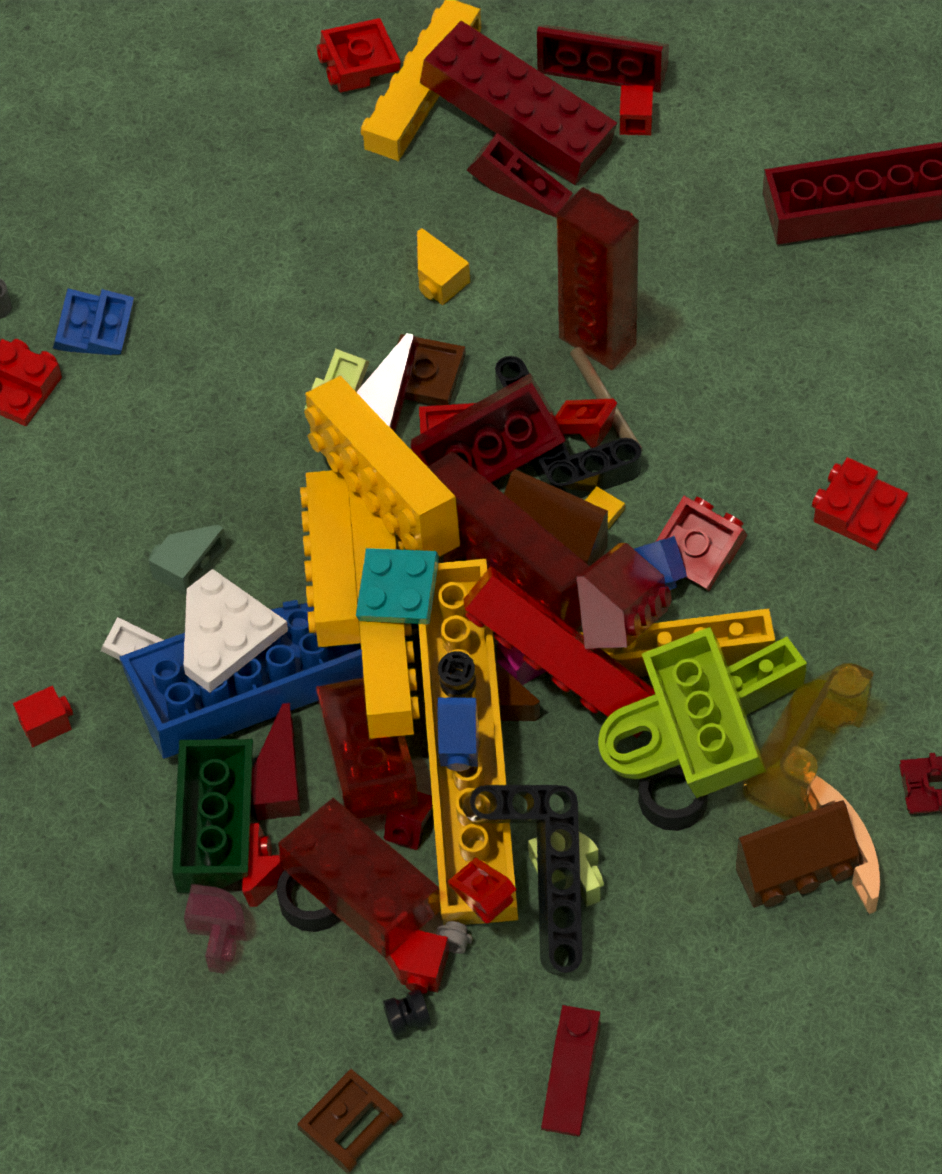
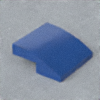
M67 288L53 349L103 355L121 354L134 297L103 289L100 296Z

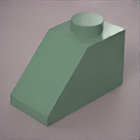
M213 525L169 534L162 544L154 547L150 554L149 564L153 578L186 595L187 588L206 573L227 546L224 528L219 525Z

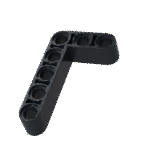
M505 356L496 363L497 391L529 374L522 359L516 356ZM620 438L570 456L563 442L532 459L531 462L541 481L576 497L583 498L589 496L596 486L606 490L637 478L641 471L642 450L640 444L634 439Z
M484 785L472 790L465 796L462 804L464 814L472 822L536 823L541 964L546 971L552 974L574 971L582 962L583 955L579 821L576 794L571 788L563 785ZM515 794L521 795L527 801L528 806L525 814L518 813L514 809L512 801ZM552 794L558 795L564 802V810L561 814L554 812L550 807L549 801ZM477 795H484L489 799L491 807L488 814L477 810L475 806ZM553 832L561 834L565 839V848L562 852L555 850L551 845L550 840ZM555 870L561 871L566 877V886L563 890L557 889L552 883L551 878ZM556 908H561L567 914V924L564 928H559L553 922V912ZM558 946L563 947L568 952V962L564 967L558 965L554 960V951Z

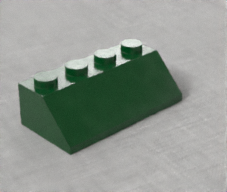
M253 739L179 740L172 868L177 893L216 892L248 876Z

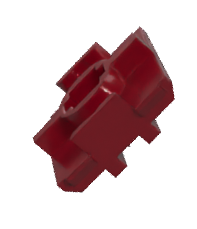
M929 753L928 758L900 760L899 768L908 813L917 814L942 811V789H934V786L929 787L931 782L942 781V756L936 757L935 753Z

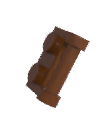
M350 1069L297 1125L298 1129L349 1174L357 1166L356 1160L390 1124L395 1126L403 1115L394 1104L354 1070ZM371 1107H374L379 1114L346 1149H343L338 1142Z

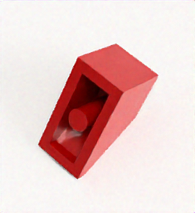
M374 920L373 933L375 943L399 982L410 991L420 989L422 994L427 993V991L438 993L449 955L448 937Z

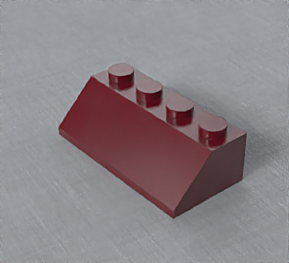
M538 26L537 70L541 73L615 86H653V92L661 93L668 68L669 44L565 27Z
M529 373L411 439V450L456 496L457 502L560 445L566 439L548 402L533 376Z
M628 543L617 544L577 576L585 649L628 647L665 614L671 605V591L668 586L665 587L664 575Z

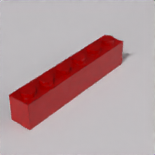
M492 566L487 569L463 599L464 609L467 611L465 615L472 623L480 628H483L484 625L489 627L496 633L494 637L500 644L510 650L513 647L517 648L525 654L523 659L537 671H540L542 668L553 675L551 679L560 689L565 692L573 690L581 696L580 702L591 712L597 714L598 711H601L609 717L613 712L624 706L655 695L654 688L601 648L585 649L584 638L581 633ZM642 732L636 733L633 736L638 738Z

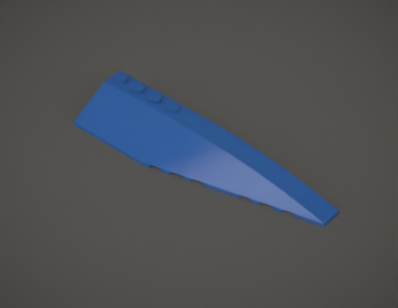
M540 558L494 567V569L533 598L555 587V580ZM298 600L283 602V607L270 609L287 621L288 631L212 692H208L185 675V632L119 656L148 730L162 758L165 759L179 753V740L218 739L276 717L284 703H290L291 710L363 683L361 643L318 647L317 634L309 633L307 612L314 611V607H308L307 603L298 604ZM411 624L412 635L405 636V642L413 641L415 660L421 657L419 625Z

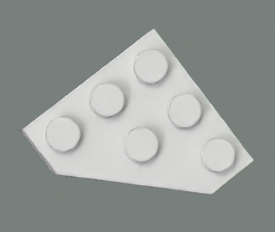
M210 570L187 588L184 642L185 675L208 692H212L288 631L287 621L215 570Z

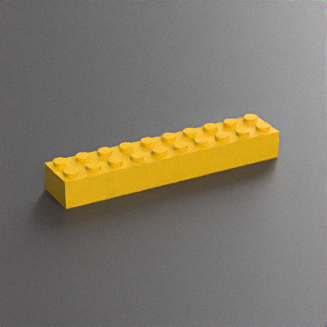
M486 559L438 563L430 624H418L443 925H446L448 921H455L464 925L484 923L447 882L475 857L508 877L516 888L510 823L472 822L466 817L462 808L463 799L472 790L484 785H507L493 630L486 625L480 628L472 623L465 615L467 611L464 609L463 602L465 596L487 571ZM453 651L466 653L473 659L477 679L473 693L465 698H476L479 721L478 767L469 766V769L464 771H453L448 769L447 766H440L438 754V697L450 698L441 689L438 664L442 657ZM477 795L475 799L477 810L488 814L491 807L489 799L484 795ZM516 891L511 894L514 900L513 903L490 923L519 920Z

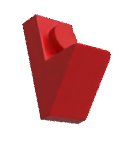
M614 398L566 400L555 415V419L563 434H581L588 445L594 448L601 444L611 429L617 402Z
M259 823L250 824L248 876L243 878L242 892L249 907H257L277 889L278 878L284 869L291 864L288 855H272L270 837L264 835Z
M476 857L447 881L451 888L486 924L490 923L513 903L514 900L511 894L517 890L508 877Z

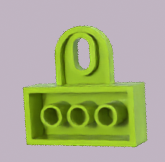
M711 627L642 653L655 695L613 712L605 720L599 733L598 746L600 754L613 772L624 778L642 779L681 764L687 784L696 798L766 772L720 644ZM642 731L652 733V739L648 745L625 754L617 752V744L620 740Z

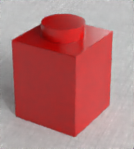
M621 85L619 135L651 136L653 86Z
M53 685L13 703L18 720L32 748L72 730L68 717L74 715L66 696L58 697Z

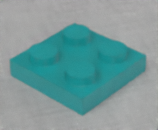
M366 548L356 610L358 620L430 624L439 563L438 553L436 551Z

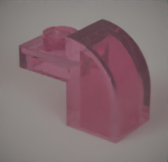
M192 884L184 915L187 932L210 936L205 955L209 972L224 974L227 961L232 962L234 959L236 940L247 941V927L242 908L237 899L223 889Z

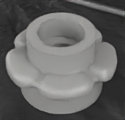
M448 921L446 925H441L437 928V935L448 937L449 952L462 954L466 951L467 944H471L473 940L472 936L467 934L468 928L462 923Z

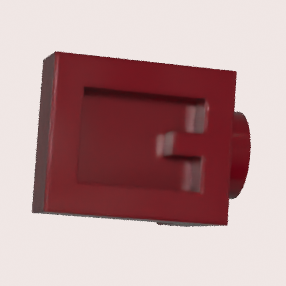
M403 787L387 811L384 839L417 850L421 845L423 828L433 814L432 796Z

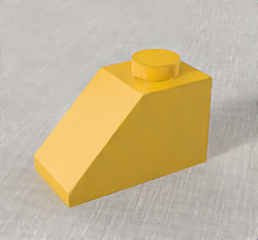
M423 228L418 230L419 289L426 298L430 300L434 298L444 305L470 283L469 262Z

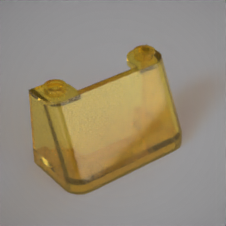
M843 663L797 688L759 751L766 772L743 780L742 791L748 802L783 820H789L811 811V808L808 806L810 786L816 777L818 765L814 755L805 749L818 727L834 735L839 727L846 724H853V726L860 728L867 716L874 672L857 664Z

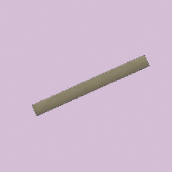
M581 347L574 348L570 355L596 399H612ZM616 407L612 425L619 437L632 438L638 442L620 410Z

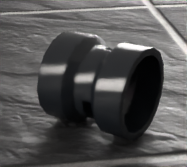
M460 651L447 653L441 658L438 664V675L442 691L450 698L468 697L473 693L477 680L473 659L468 654Z
M420 989L408 992L405 998L399 1000L393 997L382 1001L394 1037L405 1034L408 1028L414 1026L420 1029L431 1025L429 1013Z

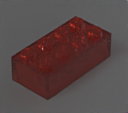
M364 677L316 687L320 718L346 822L419 807L416 775L405 735L373 739L369 737Z
M335 798L330 799L278 843L281 868L384 958L390 956L417 930L422 928L440 912L439 887Z

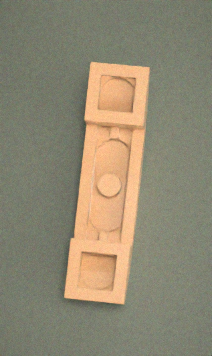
M813 773L804 775L802 792L812 811L844 800L859 851V866L854 869L852 884L869 914L876 912L880 890V871L876 851L864 823L850 803L835 788Z

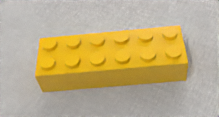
M341 375L305 393L307 408L304 410V413L310 425L311 433L308 434V439L312 448L316 452H321L327 458V462L334 472L339 471L350 490L354 493L358 492L363 497L367 508L372 513L376 512L382 518L385 527L391 534H397L406 550L436 551L440 557L460 546L456 496Z

